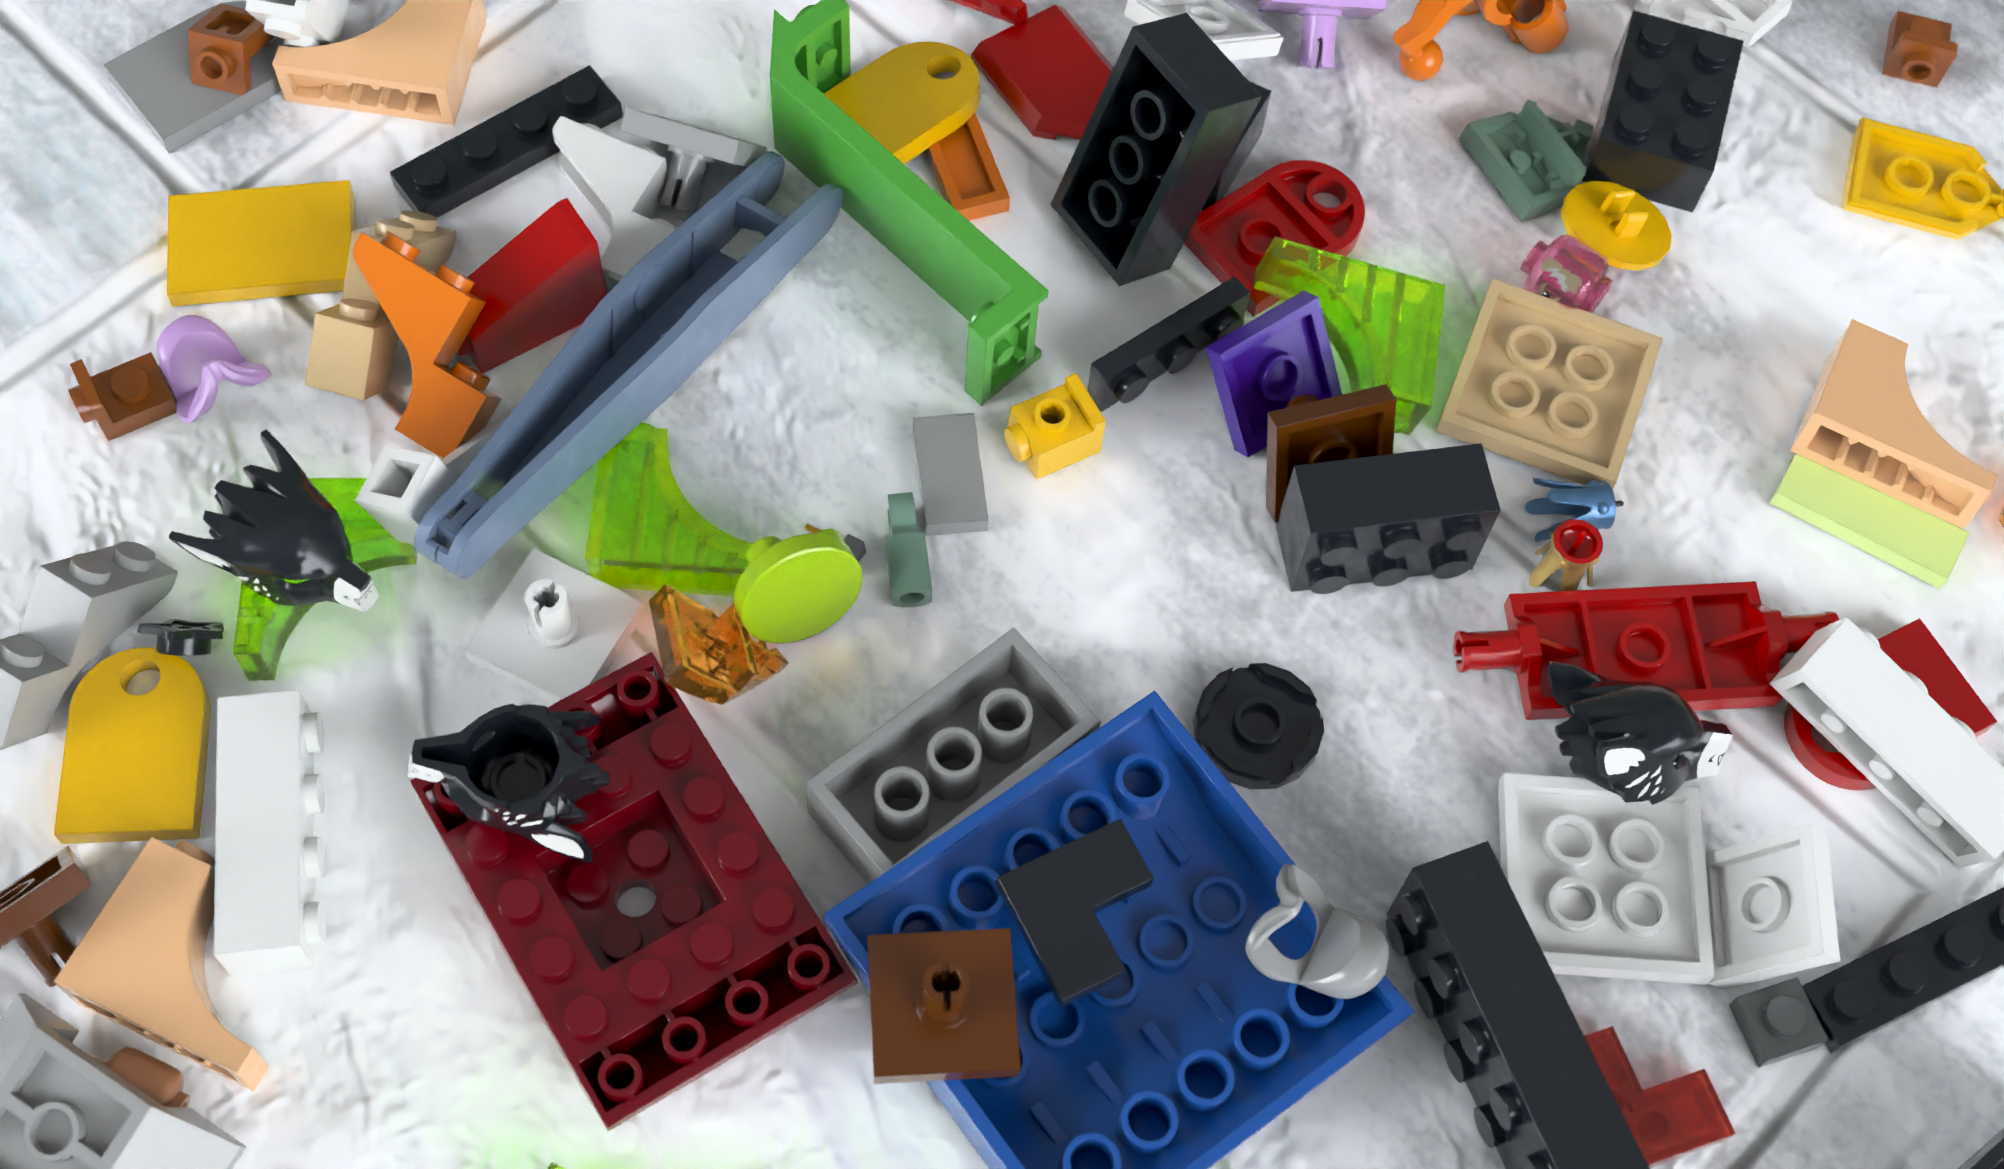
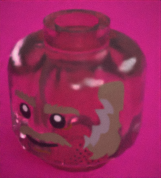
M1569 234L1557 237L1550 245L1540 240L1532 248L1520 268L1521 271L1528 275L1523 289L1553 299L1565 308H1579L1590 313L1596 310L1613 284V280L1607 277L1609 272L1607 259Z

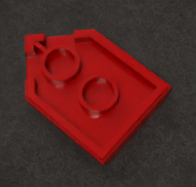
M1053 5L1029 17L1019 25H1013L981 41L971 53V59L1029 132L1035 137L1056 140L1057 135L1081 139L1114 68L1065 8L1058 5Z

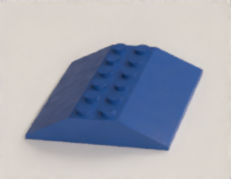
M1153 691L823 914L824 922L868 993L867 935L1010 928L1021 1068L1019 1076L926 1081L990 1169H1210L1415 1012L1385 974L1375 988L1355 998L1339 999L1298 984L1273 980L1262 974L1251 963L1246 953L1248 935L1261 916L1280 904V897L1276 891V879L1283 864L1297 865L1156 691ZM1121 819L1154 877L1150 887L1095 913L1126 971L1122 978L1061 1008L998 891L996 880L1000 875ZM1303 901L1297 916L1275 930L1268 937L1276 949L1289 959L1297 960L1304 957L1315 940L1317 922L1309 905Z

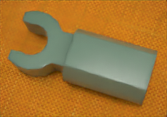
M913 492L888 494L889 509H887L890 536L885 537V551L892 606L901 608L922 606L932 602V584L925 533L917 532Z

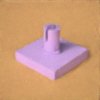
M1260 0L1259 11L1291 13L1304 16L1298 67L1312 68L1316 66L1317 43L1319 42L1317 69H1334L1337 18L1369 19L1386 10L1387 0Z

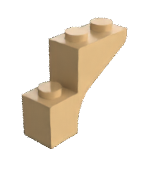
M401 211L400 217L393 219L378 218L376 224L352 231L343 297L340 300V304L315 313L305 385L362 401L389 388L393 360L400 337L353 258V247L361 232L381 240L387 231L401 237L421 250L416 261L436 272L441 263L445 265L453 252L456 230L437 226V217L417 211Z

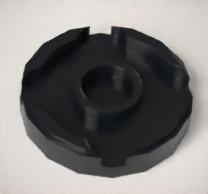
M1251 663L1248 668H1238L1232 671V667L1219 673L1201 694L1193 719L1195 741L1230 783L1251 790L1276 789L1298 779L1314 762L1324 734L1323 715L1321 718L1320 711L1316 705L1317 699L1310 687L1292 672L1267 663Z

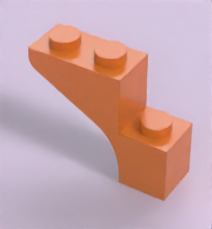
M387 231L381 240L361 232L353 247V258L404 344L411 360V393L406 409L395 430L444 458L486 427L502 399L486 389L491 379L460 361L456 362L453 369L449 367L486 302L470 293L475 282L442 263L435 272L416 261L421 250L401 237Z

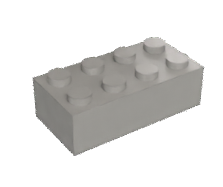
M1013 627L805 783L808 814L869 884L1100 728L1101 721Z

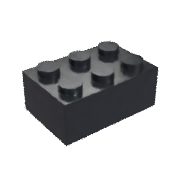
M1633 10L1614 55L1586 162V174L1582 178V182L1593 180L1614 182L1633 189L1647 200L1693 213L1715 169L1744 41Z
M1482 443L1295 465L1276 523V530L1291 592L1311 590L1316 594H1328L1352 584L1372 582L1376 586H1391L1404 581L1408 577L1433 574L1436 578L1448 579L1460 576L1473 569L1501 510Z

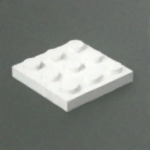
M1507 772L1502 774L1498 781L1501 868L1553 974L1707 985L1715 977L1700 786L1682 785L1669 798L1652 805L1648 800L1625 803L1621 796L1594 784L1586 778Z

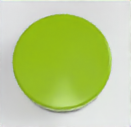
M834 529L797 535L782 541L775 536L764 537L756 541L747 551L746 558L749 565L743 571L736 584L734 606L744 627L756 639L775 644L801 641L826 630L847 613L859 595L862 586V570L849 546L845 543L840 533Z

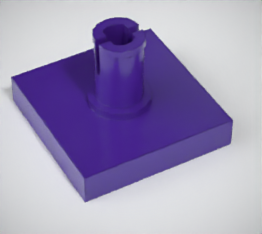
M1306 291L1298 293L1206 347L1233 448L1247 458L1267 447L1268 412L1286 408L1292 399L1302 394L1316 395L1319 400L1342 395L1319 297Z

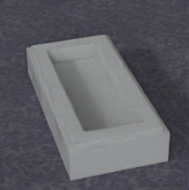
M974 413L913 418V434L926 536L988 531L989 520Z

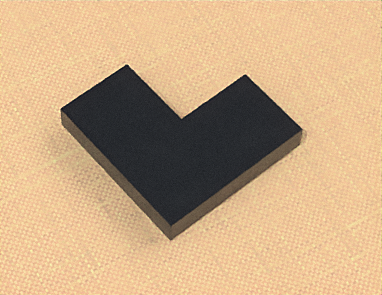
M1121 819L1000 875L996 880L998 891L1061 1008L1122 978L1126 971L1095 913L1150 887L1154 877Z

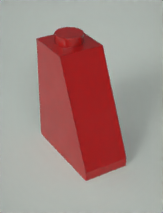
M568 198L556 202L467 277L475 282L470 293L485 301L486 304L459 348L457 356L461 358L469 354L478 370L483 374L581 325L598 303L607 295L597 240Z

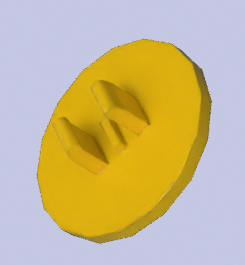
M1593 180L1576 185L1563 200L1561 218L1566 232L1579 248L1600 262L1618 269L1641 271L1657 266L1670 251L1672 233L1666 218L1652 202L1633 189L1614 182Z

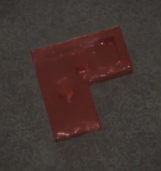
M1613 1026L1585 1035L1589 1047L1649 1168L1729 1140L1736 1134L1705 1069L1643 1090Z

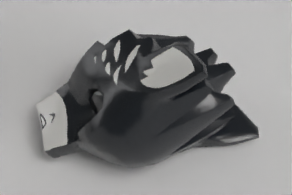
M267 429L260 433L261 441L278 472L255 465H248L243 467V471L253 487L242 486L223 480L216 484L214 489L217 493L214 497L221 506L223 514L205 510L203 520L210 527L209 533L214 539L201 538L175 531L169 534L168 538L185 551L202 561L233 574L249 589L260 596L269 598L274 604L300 606L330 601L366 612L374 605L379 596L371 576L353 561L351 546L345 533L344 524L335 508L311 483L298 463ZM283 579H286V580H307V581L294 584V583L286 582V581L283 580Z
M1549 661L1547 673L1551 694L1556 703L1563 706L1567 714L1572 716L1567 721L1555 726V734L1559 739L1564 740L1559 745L1561 754L1573 756L1569 766L1574 774L1584 777L1594 784L1621 796L1625 803L1648 800L1652 805L1669 798L1685 781L1718 775L1723 756L1733 736L1726 724L1700 720L1690 705L1673 689L1652 682L1610 680L1575 665Z
M511 703L488 711L460 732L414 740L412 753L408 761L407 776L442 783L447 794L458 809L471 820L495 829L524 836L539 846L587 863H590L594 858L593 851L587 840L580 833L566 826L584 823L587 812L579 808L575 802L586 795L595 794L598 788L610 783V774L608 772L602 771L600 765L586 761L590 759L587 738L578 736L575 733L600 724L601 718L598 715L589 711L554 712L549 710L547 706L532 704L517 706Z

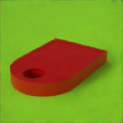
M1312 160L1288 161L1268 169L1202 211L1186 238L1184 245L1221 284L1236 276L1250 292L1246 310L1255 317L1345 258L1353 250L1358 242L1364 223L1365 205L1357 186L1340 170ZM1318 193H1329L1336 196L1342 204L1337 207H1324L1318 204L1313 196Z
M1920 618L1877 639L1881 650L1902 670L1918 677L1925 684L1928 695L1950 716L1967 724L1976 737L1986 733L1997 723V720ZM1788 702L1784 715L1786 738L1796 758L1810 773L1830 785L1846 790H1870L1877 788L1840 752H1829L1819 747L1812 737V728L1814 726Z

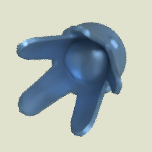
M1533 478V483L1536 485L1555 489L1548 491L1547 498L1529 500L1525 504V509L1531 514L1575 515V517L1567 520H1583L1599 530L1612 527L1615 520L1616 507L1623 506L1624 502L1622 500L1615 501L1613 490L1605 480L1599 482L1591 480L1588 484L1576 485ZM1564 521L1538 532L1535 535L1534 541L1540 542L1551 539V534Z

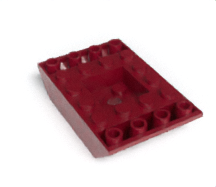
M652 652L547 707L554 712L589 711L601 718L600 724L575 733L578 736L587 738L590 759L586 761L600 765L602 771L608 772L610 774V783L598 788L595 794L586 795L575 802L579 808L587 812L584 823L566 826L580 833L587 840L594 854V858L590 863L556 853L539 846L524 836L475 822L458 809L447 794L442 783L419 778L410 780L456 869L581 1090L608 1132L858 984L856 976ZM634 887H644L652 891L656 896L652 909L638 917L623 914L617 907L622 894Z

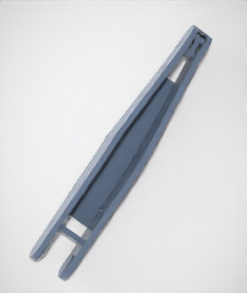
M767 151L644 256L598 303L456 482L425 513L414 538L416 552L463 579L471 577L480 570L505 543L671 397L826 235L835 222L843 202L842 189L832 183H826L788 218H785L765 207L780 186L785 161L782 156L773 151ZM742 228L762 233L766 238L746 256L743 255L739 262L720 252Z

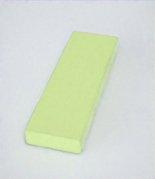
M1796 453L1793 455L1769 502L1939 589L1949 579L1970 532Z

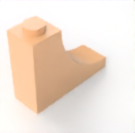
M407 0L400 9L383 23L356 37L337 43L313 47L278 46L272 65L284 99L289 102L455 125L487 21L484 1Z
M1851 319L1827 358L1790 451L1965 529L1992 493L1998 475L1981 467L1953 448L1924 417L1912 396L1906 377L1905 361L1909 344Z
M151 837L54 980V983L75 1003L254 1092L269 1066L253 1047L225 1029L212 1005L207 988L205 951L209 929L214 917L215 871L212 867L215 864V859L204 850L189 842L180 840L174 848Z

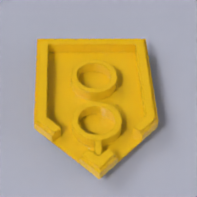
M1861 117L1853 136L1841 208L1958 240L2004 218V189L2002 190L1984 169L1987 162L1973 146Z

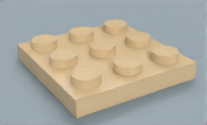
M1492 278L1436 432L1469 444L1482 443L1483 449L1583 485L1588 484L1591 480L1598 482L1605 480L1613 490L1619 477L1663 338L1570 305L1567 306L1565 303L1556 302L1553 299Z

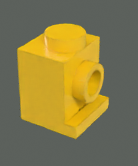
M1077 373L1065 377L1063 385L1010 407L1009 424L1004 429V437L1014 459L1017 462L1025 460L1037 480L1101 452L1106 420Z

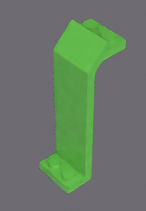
M820 0L815 5L812 4L804 7L791 22L774 9L770 61L774 149L819 189L826 183H832L841 188L843 191L841 208L969 321L965 392L982 406L1041 358L1042 350L1035 345L1039 304L1048 298L1049 290L823 94L851 76L849 4L844 0Z

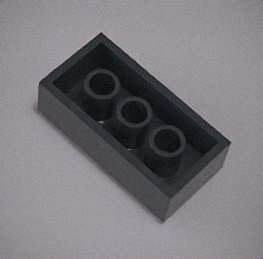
M1187 13L1132 27L1050 204L1118 286L1171 269L1262 95Z

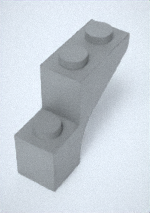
M129 541L120 542L116 545L84 554H76L69 558L39 566L18 634L0 639V750L48 733L57 706L75 676L93 657L170 593L178 575L177 570L157 559L154 551L147 546Z

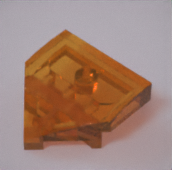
M666 584L649 600L665 683L687 694L724 705L778 674L789 664L777 648L769 650L767 649L766 642L760 640L757 643L753 640L738 616L734 603L718 617L715 612Z

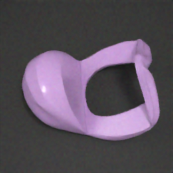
M185 315L174 320L162 331L157 341V353L161 370L176 397L177 414L181 421L185 423L195 422L202 415L210 411L217 397L218 385L222 380H227L241 386H255L272 376L270 369L266 365L247 361L224 330L202 316Z

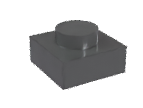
M1798 977L1738 996L1729 1004L1758 1068L1817 1049L1828 1041Z

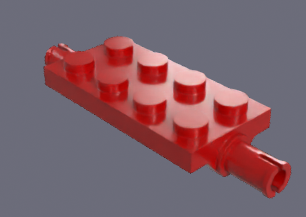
M1756 581L1509 594L1504 603L1508 630L1457 631L1454 636L1453 649L1454 657L1462 656V660H1456L1455 662L1460 673L1472 670L1512 668L1514 673L1517 674L1525 720L1572 717L1567 714L1563 706L1556 703L1551 694L1547 673L1549 661L1575 665L1610 680L1652 682L1667 686L1679 694L1693 711L1775 707L1783 696L1769 683L1779 672L1780 660L1786 654L1797 653L1817 630L1839 621V617L1833 611L1821 614L1782 616L1781 611L1771 610L1761 603Z

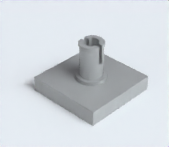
M627 107L625 108L620 127L622 132L669 145L668 150L673 152L659 203L691 213H695L697 210L696 204L707 162L714 163V159L749 167L768 149V147Z

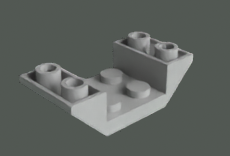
M18 993L0 1019V1169L234 1168L245 1151L246 1145L192 1108L164 1107L72 1042L79 1033V1030L27 994Z

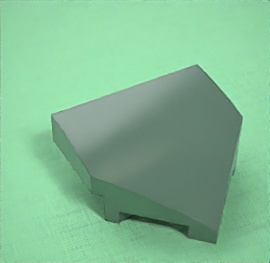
M1527 99L1518 115L1508 112L1468 123L1459 140L1520 221L1524 222L1561 208L1566 195L1580 183L1586 174L1587 167L1583 163L1586 146L1592 138L1594 125L1579 119L1576 120L1573 126L1570 123L1564 124L1545 116L1536 102Z

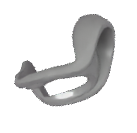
M1283 864L1276 879V891L1280 897V904L1259 918L1247 938L1246 953L1251 963L1262 974L1273 980L1298 984L1334 998H1355L1375 988L1382 980L1388 964V945L1382 931L1373 923L1357 914L1335 908L1311 875L1293 864ZM1303 901H1305L1316 918V936L1305 956L1293 960L1281 954L1268 937L1275 930L1296 917Z

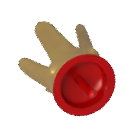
M1579 519L1564 521L1551 534L1552 541L1536 550L1535 555L1539 556L1550 549L1531 573L1529 578L1530 586L1537 587L1541 585L1558 568L1563 570L1560 591L1577 590L1586 569L1587 586L1591 587L1593 585V566L1599 561V556L1603 550L1602 536L1592 524Z

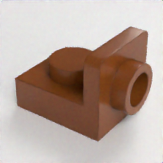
M219 3L187 30L191 81L199 86L244 95L251 89L250 59L276 36L266 33L264 25L248 13L245 8Z
M1897 11L1889 25L1882 74L1937 88L1957 56L1958 44L1950 41L1952 24Z
M152 352L93 376L89 373L82 359L70 363L79 384L68 389L70 397L84 424L96 419L108 441L177 413V404Z

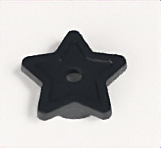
M168 619L163 623H141L138 626L137 633L157 635L156 652L177 656H198L211 653L212 639H223L224 625L220 622H191L180 619Z

